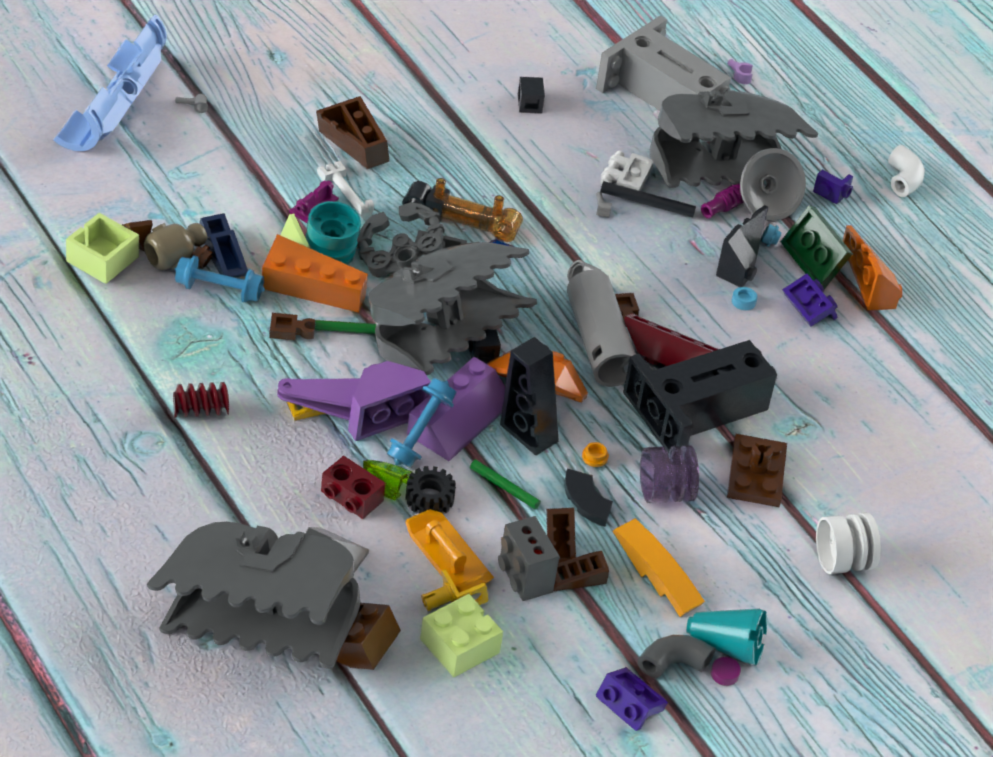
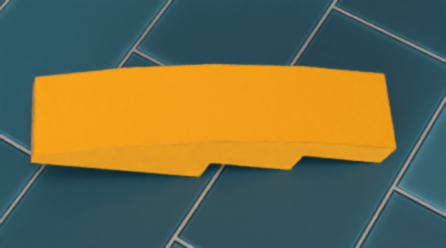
M636 518L612 531L640 576L644 577L647 575L659 596H667L679 617L705 602L690 578L672 555Z

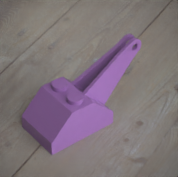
M385 361L364 368L360 378H284L278 383L277 396L283 401L349 420L348 431L353 439L358 441L408 423L409 413L429 396L422 388L423 386H428L431 381L424 371Z

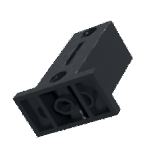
M750 340L653 371L649 363L645 362L640 354L630 356L623 393L673 461L679 463L685 461L690 436L767 411L772 398L777 373L775 368L767 362L761 351Z

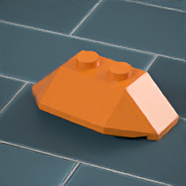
M511 350L487 363V365L496 370L499 376L507 378ZM552 351L556 394L582 403L587 398L588 392L571 360L565 359L561 353Z

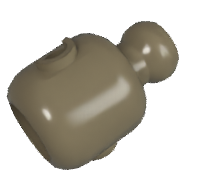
M163 223L153 228V232L146 236L144 251L150 264L156 269L166 270L172 268L174 270L181 257L191 258L194 246L205 244L207 233L199 223H192L187 229L179 224L174 223L166 226Z

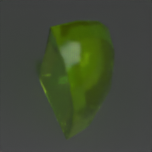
M363 460V468L386 483L384 497L394 501L401 496L399 490L402 483L407 484V479L413 471L387 462Z

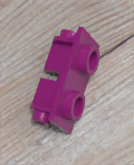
M329 180L322 181L314 192L309 193L303 199H299L296 205L289 210V213L294 214L295 217L307 223L311 209L316 205L327 201L336 202L339 200V197L332 194L333 183Z

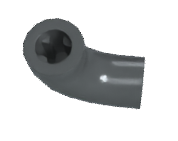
M670 635L654 641L644 650L637 661L639 668L646 675L653 678L660 677L674 663H684L702 673L710 664L716 648L689 635Z

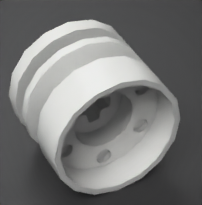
M870 513L849 514L846 519L840 515L821 517L818 521L816 529L817 552L821 566L827 574L846 573L851 568L854 571H862L863 569L873 570L878 566L881 554L880 535L876 521Z

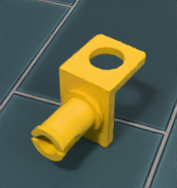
M446 569L442 570L443 587L421 595L427 611H431V609L448 602L452 603L467 594L481 593L475 600L479 605L489 600L485 583L459 593Z

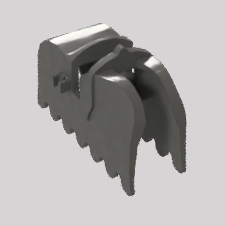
M728 90L724 95L716 91L715 97L709 91L699 92L698 94H675L668 96L662 101L658 116L659 127L653 134L649 151L650 158L661 173L666 185L670 188L678 187L680 181L697 187L700 185L701 180L718 186L721 184L722 179L737 185L740 184L743 169L752 156L764 149H782L776 133L793 139L796 137L797 132L809 138L818 137V132L788 105L761 95L737 92L735 90ZM699 139L710 142L709 147L713 152L709 153L700 143Z
M490 242L460 244L422 255L415 262L411 263L412 268L404 267L395 272L394 277L382 282L369 293L372 320L376 322L375 336L379 354L384 360L424 371L426 375H430L434 371L433 363H447L451 360L450 352L466 351L469 348L467 341L482 340L486 337L484 330L501 328L503 324L500 319L518 317L519 309L517 308L535 306L537 299L524 297L497 288L486 280L494 277V270L492 269L510 267V258H523L529 255V249ZM427 312L428 322L436 324V326L421 323L425 320L423 313Z
M228 521L214 522L199 527L187 535L165 564L147 583V587L154 591L162 590L170 583L176 584L177 596L159 627L161 633L172 634L180 627L186 626L188 627L187 635L190 639L197 640L202 638L207 632H213V641L217 645H225L232 638L238 637L240 638V648L244 651H250L258 644L265 643L266 653L269 656H278L284 650L292 649V657L297 662L307 661L312 655L317 654L320 655V665L328 669L335 666L341 647L354 623L361 604L359 586L353 578V556L342 544L326 537L309 535L304 532L285 534L278 538L276 533L268 527L257 525L254 528Z

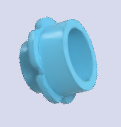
M768 224L761 238V241L767 244L766 247H769L770 244H777L782 233L778 231V225Z

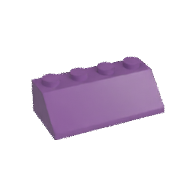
M473 357L447 380L450 387L457 392L453 399L454 406L451 408L440 403L417 442L447 461L456 456L502 413L505 386L496 370L476 357ZM430 395L409 413L407 435H409L431 399Z

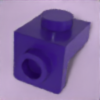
M822 169L817 174L813 192L838 204L843 198L850 196L853 190L851 185L853 176L848 174L841 180Z

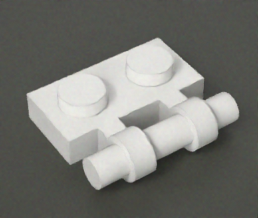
M617 151L609 159V166L603 170L600 183L602 185L603 181L610 183L615 181L617 185L641 191L653 169L654 162L652 159L634 153L631 154L630 158H626L623 152Z

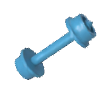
M197 256L192 258L181 257L177 267L174 268L176 271L175 281L185 285L186 289L192 288L195 279L241 289V301L245 303L248 300L258 302L262 292L265 291L263 286L264 276L255 274L252 269L248 270L244 280L198 269L199 260Z
M433 378L428 386H423L422 390L431 396L428 404L403 444L392 438L390 440L391 447L387 455L395 459V465L403 464L411 468L416 460H421L422 456L412 450L440 403L451 408L454 406L453 399L457 392L450 387L448 381L441 382Z

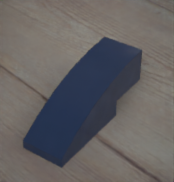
M225 213L200 218L199 224L204 227L207 233L205 245L209 246L210 251L214 253L212 261L219 274L234 278L246 276L248 269L234 229L230 230Z

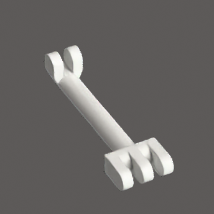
M341 161L335 162L334 166L331 163L327 164L326 169L323 166L317 168L323 181H334L363 220H368L374 211L372 199L366 200L365 204L360 200L343 178L346 177L347 169Z

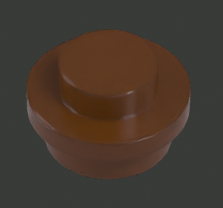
M204 245L202 248L198 246L191 258L197 256L199 260L198 267L204 269L214 253L210 251V247Z

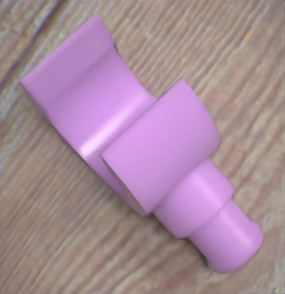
M730 59L727 64L735 71V81L741 84H750L753 75L751 74L753 65L745 62L738 63Z

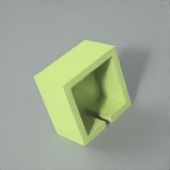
M101 213L95 215L84 224V228L80 227L66 239V262L105 284L139 257V234Z
M467 594L423 617L420 640L453 677H456L499 654L503 631L489 615L484 616L482 607L470 594Z

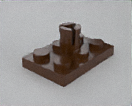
M735 433L727 498L780 507L787 443Z

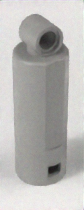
M576 260L568 270L567 278L569 283L567 294L595 380L603 386L614 387L625 384L627 372L625 373L624 366L629 363L630 356L636 354L609 276L602 272L601 269L582 260Z

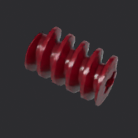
M214 382L209 383L207 390L203 383H199L196 391L192 383H188L186 391H184L182 384H177L176 390L173 392L174 418H177L179 410H182L184 416L188 417L190 409H193L196 417H199L201 409H204L206 416H209L212 408L215 409L217 416H220L222 408H225L229 415V394L225 382H220L218 390Z

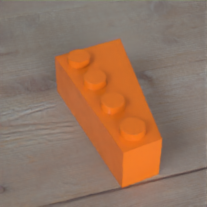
M277 234L262 266L265 290L359 313L366 297L367 273Z

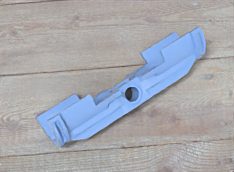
M156 14L147 22L133 42L134 44L126 39L107 66L117 73L106 87L107 90L102 87L83 114L75 110L53 141L73 151H86L93 148L98 141L104 139L115 129L161 62V49L166 43L167 34L164 24Z

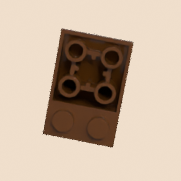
M360 604L358 614L341 647L337 662L350 668L375 669L401 631L389 605Z

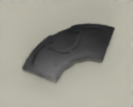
M567 468L564 483L567 498L572 501L577 508V512L583 517L605 527L613 501L604 498L596 491L593 485V475Z

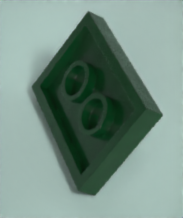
M808 205L780 241L804 273L808 274L813 281L817 279L824 290L853 255L816 207Z

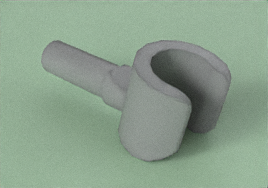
M198 94L195 98L176 97L175 99L176 103L194 105V109L199 113H205L208 109L207 97L204 94Z
M597 192L598 208L596 215L609 217L612 203L604 202L602 193Z

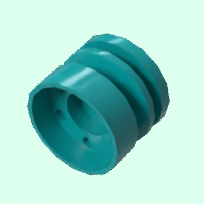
M327 201L316 205L311 209L308 216L307 232L305 235L310 249L348 265L353 261L356 254L357 239L361 227L360 216L356 210L344 203Z

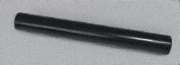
M603 181L600 193L692 218L696 209L694 205Z

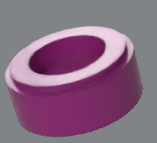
M720 657L713 662L711 676L718 684L724 686L733 685L739 679L741 668L736 660L730 657Z

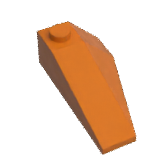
M846 225L842 241L853 253L848 261L867 310L896 309L899 299L902 298L901 284H898L895 274L851 225Z

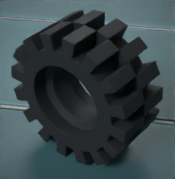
M424 466L423 471L420 468L416 469L415 474L412 472L407 479L405 500H407L408 507L412 506L411 510L413 512L419 510V513L429 509L441 513L442 511L445 513L449 512V508H452L456 491V482L452 480L453 476L450 473L446 475V470L444 469L440 472L437 471L438 467L433 466V470H429L428 466ZM434 489L440 493L432 495L426 494L421 490Z

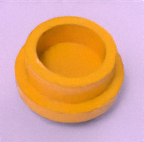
M592 442L583 449L582 459L587 465L601 467L608 462L609 454L603 444Z

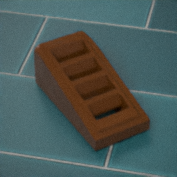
M591 552L558 563L553 591L607 584L609 567L603 552ZM570 572H574L575 576L572 577ZM563 573L565 579L561 580L559 574Z

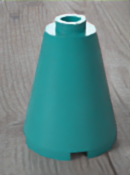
M760 608L695 612L694 616H690L688 619L686 631L690 636L708 643L723 654L749 665H758L765 645L762 643L763 634H767V612Z

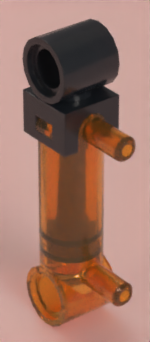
M438 178L433 188L423 181H415L411 184L403 198L402 205L410 202L418 203L430 208L434 212H438L441 218L440 222L442 219H447L493 233L498 240L503 242L513 241L523 223V217L519 211L513 208L503 209V196H495L493 208L450 195V189L445 188L446 180L443 178Z

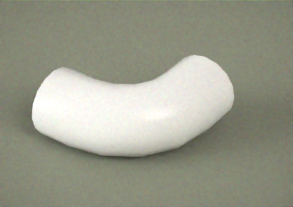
M898 145L888 159V163L900 171L899 174L892 177L891 187L898 196L906 197L922 184L925 169L920 158L904 145Z

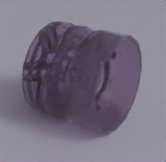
M692 445L682 446L681 449L679 446H672L669 454L665 447H646L643 449L640 459V482L642 493L647 503H666L670 498V494L674 502H682L683 499L684 501H695L699 490V465L695 449Z

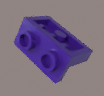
M808 274L803 275L782 289L784 295L810 327L828 315L833 320L838 318L835 311L838 306L830 295L826 297L821 283L817 279L813 281Z
M627 667L607 673L596 693V697L635 731L642 728L647 717L663 712L668 704L664 698Z

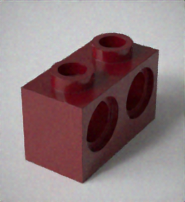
M343 455L322 473L321 492L329 499H333L344 506L350 513H354L361 519H364L384 501L386 483Z

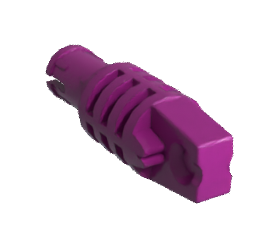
M733 184L716 193L713 200L702 204L700 209L702 215L705 218H711L719 212H728L744 203L740 184Z

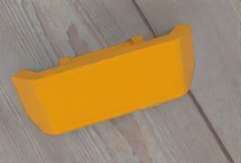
M429 509L406 519L405 523L412 540L441 576L442 570H447L459 593L481 583L486 584L494 578L443 513Z

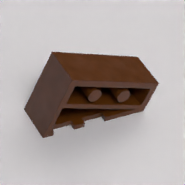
M361 96L316 111L319 132L366 169L390 162L387 140Z

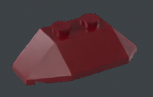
M635 314L625 316V325L638 354L645 356L644 360L651 364L659 365V363L669 366L719 350Z

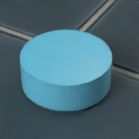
M739 287L733 292L732 304L740 310H751L756 306L757 293L751 288Z

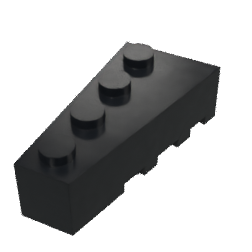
M533 337L510 352L500 426L536 456L559 442L553 352L548 346Z

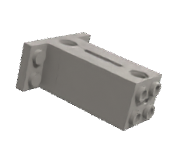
M660 15L602 52L596 89L604 93L619 84L660 111L662 101L671 95L698 94L709 91L714 97L716 91L724 95L726 91L730 90L731 77L665 37L667 19Z

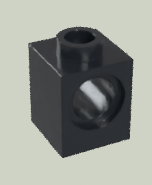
M520 77L517 93L520 113L543 112L545 98L543 77Z
M497 329L484 330L486 337L482 340L467 341L471 359L476 357L487 364L499 357L501 344Z

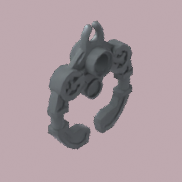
M410 202L399 206V216L402 221L410 222L420 218L424 220L425 225H430V227L427 229L428 234L420 237L417 243L413 242L407 234L400 233L395 235L392 239V248L389 253L384 250L375 251L374 247H369L373 243L372 236L385 230L390 225L389 219L384 212L372 215L363 224L357 239L360 260L364 261L373 276L383 277L389 273L394 274L404 267L412 268L411 263L415 262L422 255L444 249L443 233L445 230L443 224H440L441 218L439 213L418 203Z

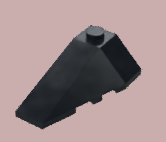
M764 205L755 211L751 219H744L743 226L737 224L723 241L716 272L717 277L738 287H743L748 280H753L757 272L755 263L767 216V206Z

